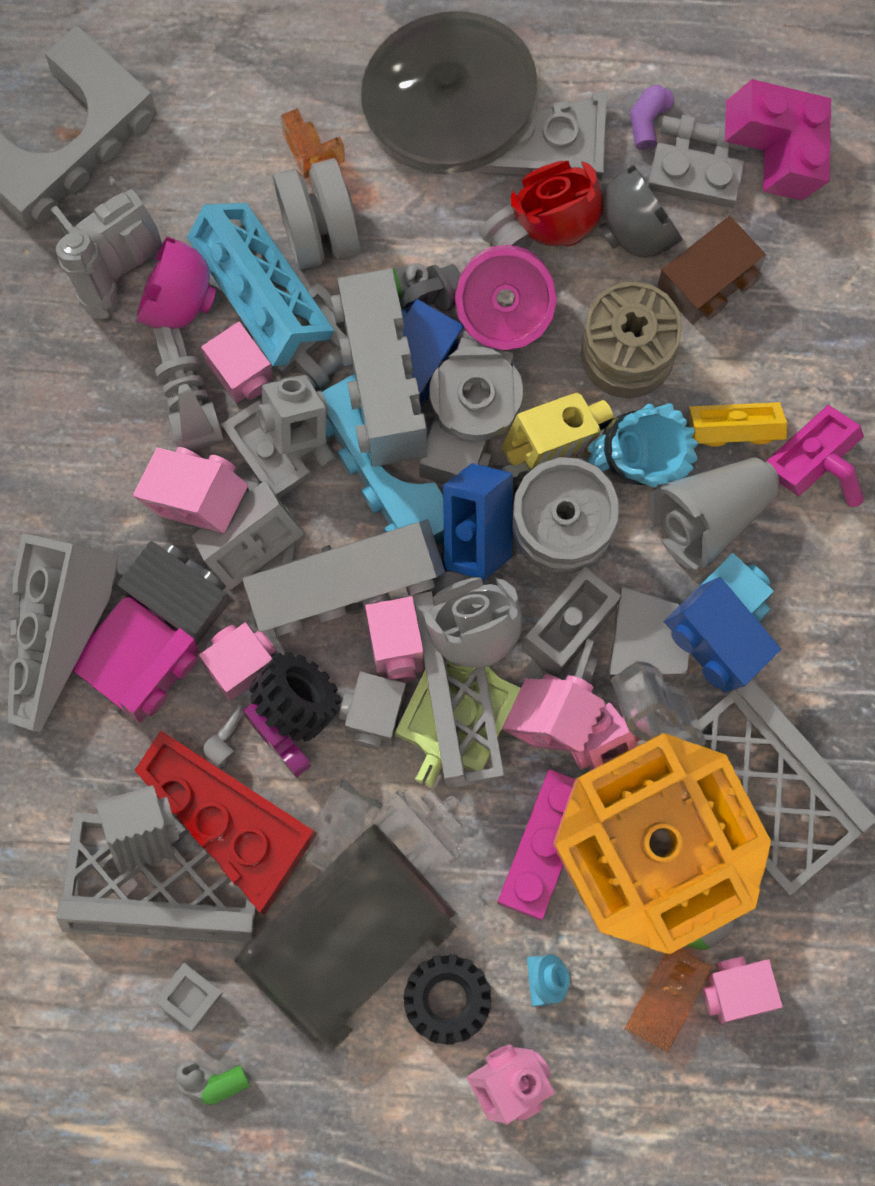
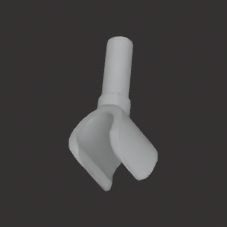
M238 704L218 734L210 737L204 744V759L219 769L225 767L235 755V751L226 742L231 738V735L244 716L243 710L245 708Z

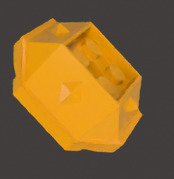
M661 733L577 777L553 842V846L598 932L667 954L683 948L756 908L760 892L759 886L771 840L727 755L666 733ZM663 829L671 838V847L665 855L658 857L651 851L649 840L654 831Z

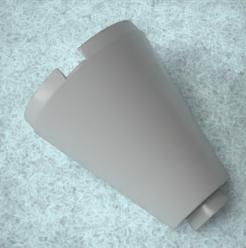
M753 457L665 483L649 494L648 511L654 527L661 523L667 535L661 542L681 565L691 570H696L701 566L703 569L711 565L776 498L779 491V476L776 469L769 462Z

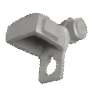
M133 189L125 193L122 192L107 202L102 203L94 209L91 215L83 219L75 227L71 225L57 206L51 208L64 235L56 246L61 269L71 280L76 290L79 304L94 319L110 317V314L117 308L119 303L115 282L123 274L141 265L157 253L162 244L156 224Z

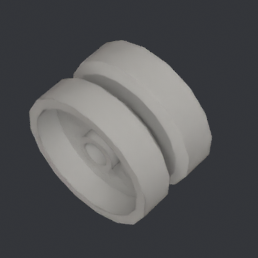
M335 158L311 165L309 175L312 194L308 193L303 176L296 169L272 175L284 227L299 271L322 265L324 252L321 235H325L329 250L337 260L361 254L353 202Z
M558 457L538 464L524 476L515 494L512 532L518 549L533 565L550 573L572 574L581 571L584 566L590 568L605 555L614 537L618 523L619 500L613 484L598 467L579 458ZM558 512H566L569 520L561 519L557 515Z

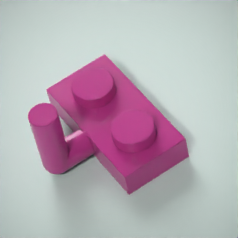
M829 404L766 461L776 469L779 483L798 497L828 471L838 478L848 506L857 507L864 501L855 468L842 459L864 437L862 428Z

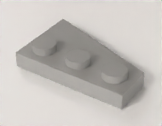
M607 90L594 93L589 99L573 103L565 100L553 103L552 108L528 114L520 111L472 123L469 172L527 175L542 166L568 160L571 168H583L581 161L590 164L596 170L598 179L602 180Z

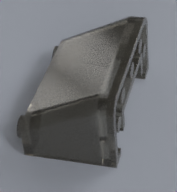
M374 824L365 830L251 940L234 959V963L319 1052L326 1045L333 1051L353 1032V1029L348 1025L353 1015L422 947L427 946L430 942L439 947L458 928L453 922L458 913L377 824Z

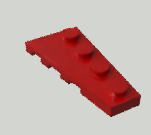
M160 731L134 771L148 786H154L156 796L159 799L168 798L172 814L183 823L193 838L221 866L224 873L243 891L254 907L261 914L265 915L318 833L166 733Z

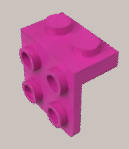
M126 597L117 604L89 638L73 672L141 724L147 715L151 717L161 708L168 696L166 692L178 678L182 680L193 669L198 660L197 654L200 651L195 640L181 628L174 631L136 600Z

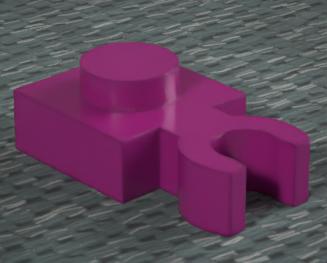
M250 704L243 710L246 719L273 752L280 757L291 773L298 778L311 767L310 761L289 738L288 734L283 737L278 734V728L275 726L270 728L265 724L267 721L265 716L259 717L255 711L258 705Z

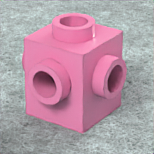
M611 703L600 708L601 716L596 717L597 724L592 726L593 733L588 734L589 742L583 743L585 750L581 752L570 751L580 770L588 767L591 771L638 746L636 742L641 740L637 727L629 715L621 717Z
M512 1045L500 1047L486 1057V1065L466 1077L488 1121L508 1124L515 1119L521 1121L534 1116L543 1108L541 1102L555 1094L548 1080L551 1077L550 1069L543 1057L534 1052L533 1049L517 1048Z

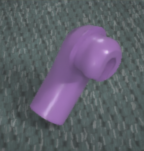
M653 85L646 88L630 111L636 149L645 150L657 145L653 120L659 112L665 113L667 109H671L673 106V93L661 85Z

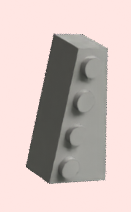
M390 268L337 278L339 294L332 295L331 302L335 323L344 322L347 333L346 338L339 339L343 365H353L356 380L347 382L352 410L361 408L364 425L355 426L360 454L370 453L372 467L427 457V428L424 414H421L416 378L411 376L413 373L411 354L407 337L403 335V316L393 270Z

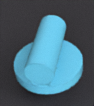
M552 954L527 957L531 1007L547 1006L563 1001L570 985V974L562 960Z

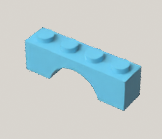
M353 374L324 390L322 393L328 409L326 437L334 435L342 448L337 451V455L343 467L350 476L357 473L365 487L360 492L373 514L381 511L389 524L384 528V531L388 532L428 519L436 545L444 542L443 495L436 483L412 484L401 481L391 476L382 466L372 467L369 452L360 454L355 426L364 425L361 408L352 410L347 382L356 381L355 375Z

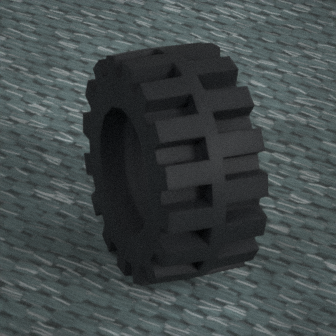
M285 652L284 655L281 653L275 655L260 671L250 685L249 692L253 693L250 696L252 704L258 705L255 711L259 717L265 716L267 719L265 724L270 728L275 726L278 728V734L285 737L287 734H290L292 740L299 742L302 738L306 742L315 738L339 712L340 706L338 705L341 703V698L335 694L338 691L335 683H329L328 679L330 676L325 671L321 673L318 670V664L313 661L309 664L306 662V657L300 654L295 658L292 652Z

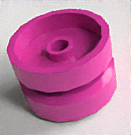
M505 244L488 247L470 259L460 274L455 302L458 318L470 336L484 346L509 350L525 347L544 333L553 320L557 297L553 277L542 259L526 248ZM503 289L511 290L515 295L513 297V304L507 307L503 301H497V294Z

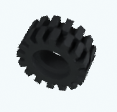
M439 954L432 956V959L428 961L424 960L420 963L417 969L410 974L403 996L406 1016L415 1031L430 1042L446 1045L464 1042L478 1033L488 1018L492 1002L490 985L483 971L480 968L478 969L471 960L460 958L455 954H449L448 956H441ZM441 981H454L466 993V1007L455 1018L444 1019L438 1017L429 1007V993L433 986Z

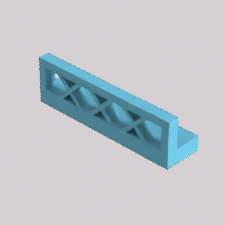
M247 203L204 204L187 239L193 248L206 259L210 273L272 366L287 365L300 342L329 340L335 330ZM230 219H239L247 231L232 224ZM250 249L263 255L268 262L254 256ZM271 280L285 287L290 295L276 288ZM293 313L305 318L311 325L301 326Z

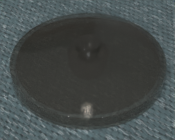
M465 11L430 14L409 22L396 30L382 42L371 57L365 69L361 86L362 109L368 128L377 144L385 153L399 163L418 171L433 174L467 172L483 167L502 157L520 141L528 130L534 118L539 97V84L535 63L522 39L509 27L493 18Z

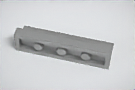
M432 591L413 594L443 773L447 787L450 789L505 779L485 668L476 667L464 684L447 673L446 665L449 663V660L436 650L424 618L425 609L430 612L434 607ZM476 680L478 681L480 695L470 689ZM450 685L459 690L453 700ZM465 695L482 705L483 715L472 730L455 719L454 710ZM484 725L486 726L488 741L478 735ZM457 729L467 735L461 745ZM473 741H476L490 751L493 768L465 773L462 756Z

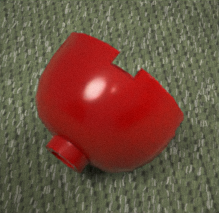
M568 160L558 161L536 169L521 180L524 188L518 195L513 190L511 206L517 221L529 233V237L537 243L547 246H573L582 241L597 226L602 216L603 198L596 170L590 164L581 161L583 168H571Z

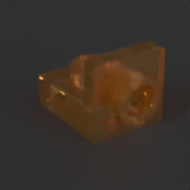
M298 108L281 115L283 136L304 179L310 177L309 171L313 163L332 158L336 159L338 165L345 161L344 144L340 137L321 143L312 121L305 123Z

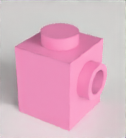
M237 322L201 346L206 364L236 404L245 398L252 400L262 394V385L268 384L274 379L270 362L240 322Z
M245 622L238 628L230 625L217 633L211 640L213 645L199 654V657L229 701H232L250 688V685L253 683L252 681L272 659L271 656L277 651L263 631L259 632L258 630L253 633Z
M745 956L716 963L718 972L708 976L709 986L703 987V996L710 1016L717 1015L720 1025L776 1011L783 1007L769 959L746 964Z

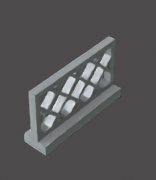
M753 679L744 687L731 691L678 737L688 742L691 740L712 741L711 749L715 751L717 749V742L745 743L744 771H734L737 776L743 777V788L746 794L748 793V777L777 779L776 806L753 807L757 812L775 813L774 838L770 846H773L772 861L767 857L765 869L789 896L875 823V816ZM732 704H735L747 718L746 737L717 735L718 718ZM713 722L712 735L699 734ZM752 725L765 739L751 738ZM751 744L771 745L779 754L778 773L749 771ZM785 761L797 775L783 774V762ZM782 780L803 781L810 789L809 810L781 808ZM816 797L829 811L815 810ZM780 813L809 815L807 844L779 841ZM814 816L835 817L848 833L834 845L813 844ZM778 847L807 849L806 870L792 882L777 867ZM812 850H826L812 864Z
M74 812L62 900H59L56 917L63 932L254 945L256 908L249 901L250 899L248 897L246 899V908L225 907L215 894L230 883L231 879L225 874L211 887H208L194 871L196 867L211 856L206 849L187 863L173 846L177 841L170 843L173 857L182 868L162 884L147 869V863H145L143 868L136 865L133 871L127 869L124 874L112 880L98 864L111 853L108 844L93 856L82 845L84 827L103 828L99 814ZM174 819L179 840L186 834H190V831L180 820ZM81 853L86 859V861L79 866V859ZM91 868H94L107 884L105 888L93 897L75 896L76 881ZM141 871L155 887V890L141 901L129 900L119 887ZM186 875H189L203 893L190 904L176 903L167 891ZM114 892L119 899L107 897ZM160 896H162L166 900V902L154 901L157 900ZM210 899L215 906L202 904Z

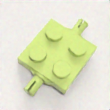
M450 661L446 665L447 673L462 684L466 682L475 669L455 665ZM485 667L497 738H499L503 730L502 727L521 688L499 678L489 667ZM425 669L395 731V736L418 746L427 755L415 780L423 784L429 769L432 768L425 786L433 788L442 768V761ZM476 680L470 689L480 695L478 681ZM450 685L453 700L459 690ZM465 695L454 710L455 719L472 730L483 715L482 705ZM484 725L478 735L488 741L486 726ZM457 729L461 745L467 735ZM473 741L462 756L464 768L470 771L483 770L491 755L490 751L476 741Z

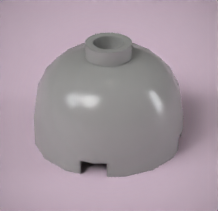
M478 577L453 583L439 591L432 598L434 607L430 612L427 609L424 611V618L430 638L436 650L451 663L469 668L489 667L506 657L516 647L523 627L522 610L514 586L496 578L497 585H483L482 578Z

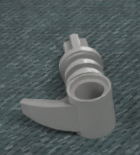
M162 326L161 329L154 328L153 334L162 364L155 369V373L160 382L167 383L162 387L165 397H172L167 401L170 412L176 413L170 414L168 417L177 447L194 451L224 442L213 403L204 404L209 401L207 391L199 390L204 387L202 376L195 375L201 369L199 358L188 355L180 328L171 329Z

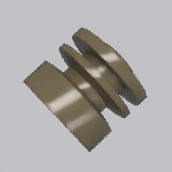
M631 281L615 284L597 296L588 309L580 353L584 372L596 387L610 396L631 399L646 396L663 385L673 369L683 329L679 309L668 294L651 284ZM626 328H630L632 331L624 333ZM641 332L640 337H635V333Z

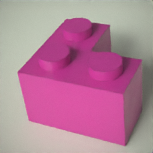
M751 79L726 100L725 142L764 151L763 192L802 201L830 182L831 98Z

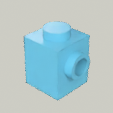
M734 553L702 583L705 584L721 577L759 623L771 611V608L766 604L774 592L769 587V578L757 566L753 564L747 566Z

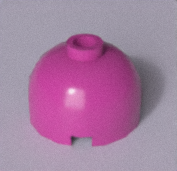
M166 236L155 258L158 261L153 272L148 276L138 307L136 322L161 329V326L171 329H182L193 322L199 311L206 314L209 312L215 297L216 288L209 286L210 269L206 259L190 245Z

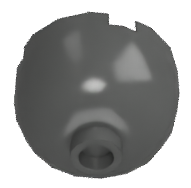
M634 164L618 174L607 185L602 194V215L605 222L598 227L613 249L621 244L631 255L644 258L657 256L684 240Z

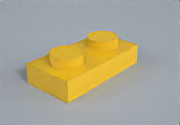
M780 402L689 406V426L695 429L693 438L698 444L718 447L725 445L727 442L749 441L753 444H768L773 440L787 439V420Z

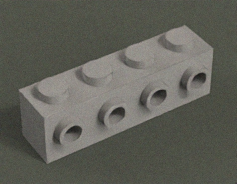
M426 519L244 577L242 580L259 632L274 628L276 636H280L303 628L301 619L318 615L321 623L346 615L345 606L361 601L365 609V605L390 601L388 592L406 587L408 595L434 588L433 578L444 574L445 570L429 520Z

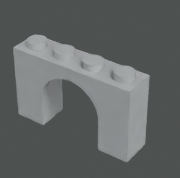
M78 25L45 53L52 75L88 108L86 124L80 135L72 143L60 150L49 153H34L17 147L0 132V204L28 230L37 222L46 221L53 214L51 208L57 206V203L69 192L74 193L80 190L88 181L90 173L102 162L107 163L115 158L122 144L132 134L144 131L150 125L156 113L151 92Z

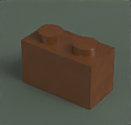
M728 216L661 269L657 286L661 291L668 294L679 311L693 325L703 316L708 320L715 317L728 304L726 298L737 289L742 293L750 289L762 276L760 270L766 254L731 216Z

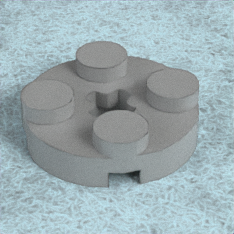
M480 346L459 349L449 355V359L443 362L439 369L437 367L432 375L430 382L431 409L439 421L440 427L449 435H455L470 441L494 438L510 430L516 415L521 410L523 400L521 376L514 365L512 367L508 361L502 358V354L493 349ZM471 384H480L482 391L489 392V397L482 399L480 404H473L471 399L464 398L463 392H469Z

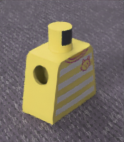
M575 392L517 414L501 448L510 464L516 466L526 461L531 470L540 463L558 457L580 459L589 453V444L599 436L601 430L608 426L614 419V415L606 401L601 400L588 406L583 396Z

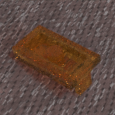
M682 949L671 954L664 953L624 1029L667 1053L713 967Z

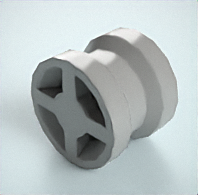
M512 206L505 207L495 213L479 231L482 239L487 243H492L494 246L509 244L528 249L534 242L529 237V233L517 221Z

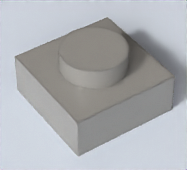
M183 963L153 1002L188 1030L194 1032L223 993L191 967Z

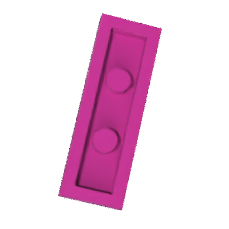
M548 769L497 904L542 921L563 867L553 842L575 782L574 778Z

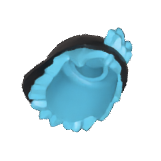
M668 403L656 408L652 404H647L641 410L631 411L615 417L604 429L602 435L589 444L588 451L592 454L588 459V463L598 467L602 472L606 470L621 483L657 487L658 484L662 485L669 483V481L685 478L688 473L693 471L694 466L691 463L697 461V455L693 449L698 445V442L692 438L695 429L686 426L687 420L683 418L680 410H674L673 404Z

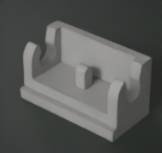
M264 480L242 497L225 534L201 528L192 535V538L204 562L231 590L243 581L242 578L253 574L301 538L304 532L287 506L280 502L272 487Z

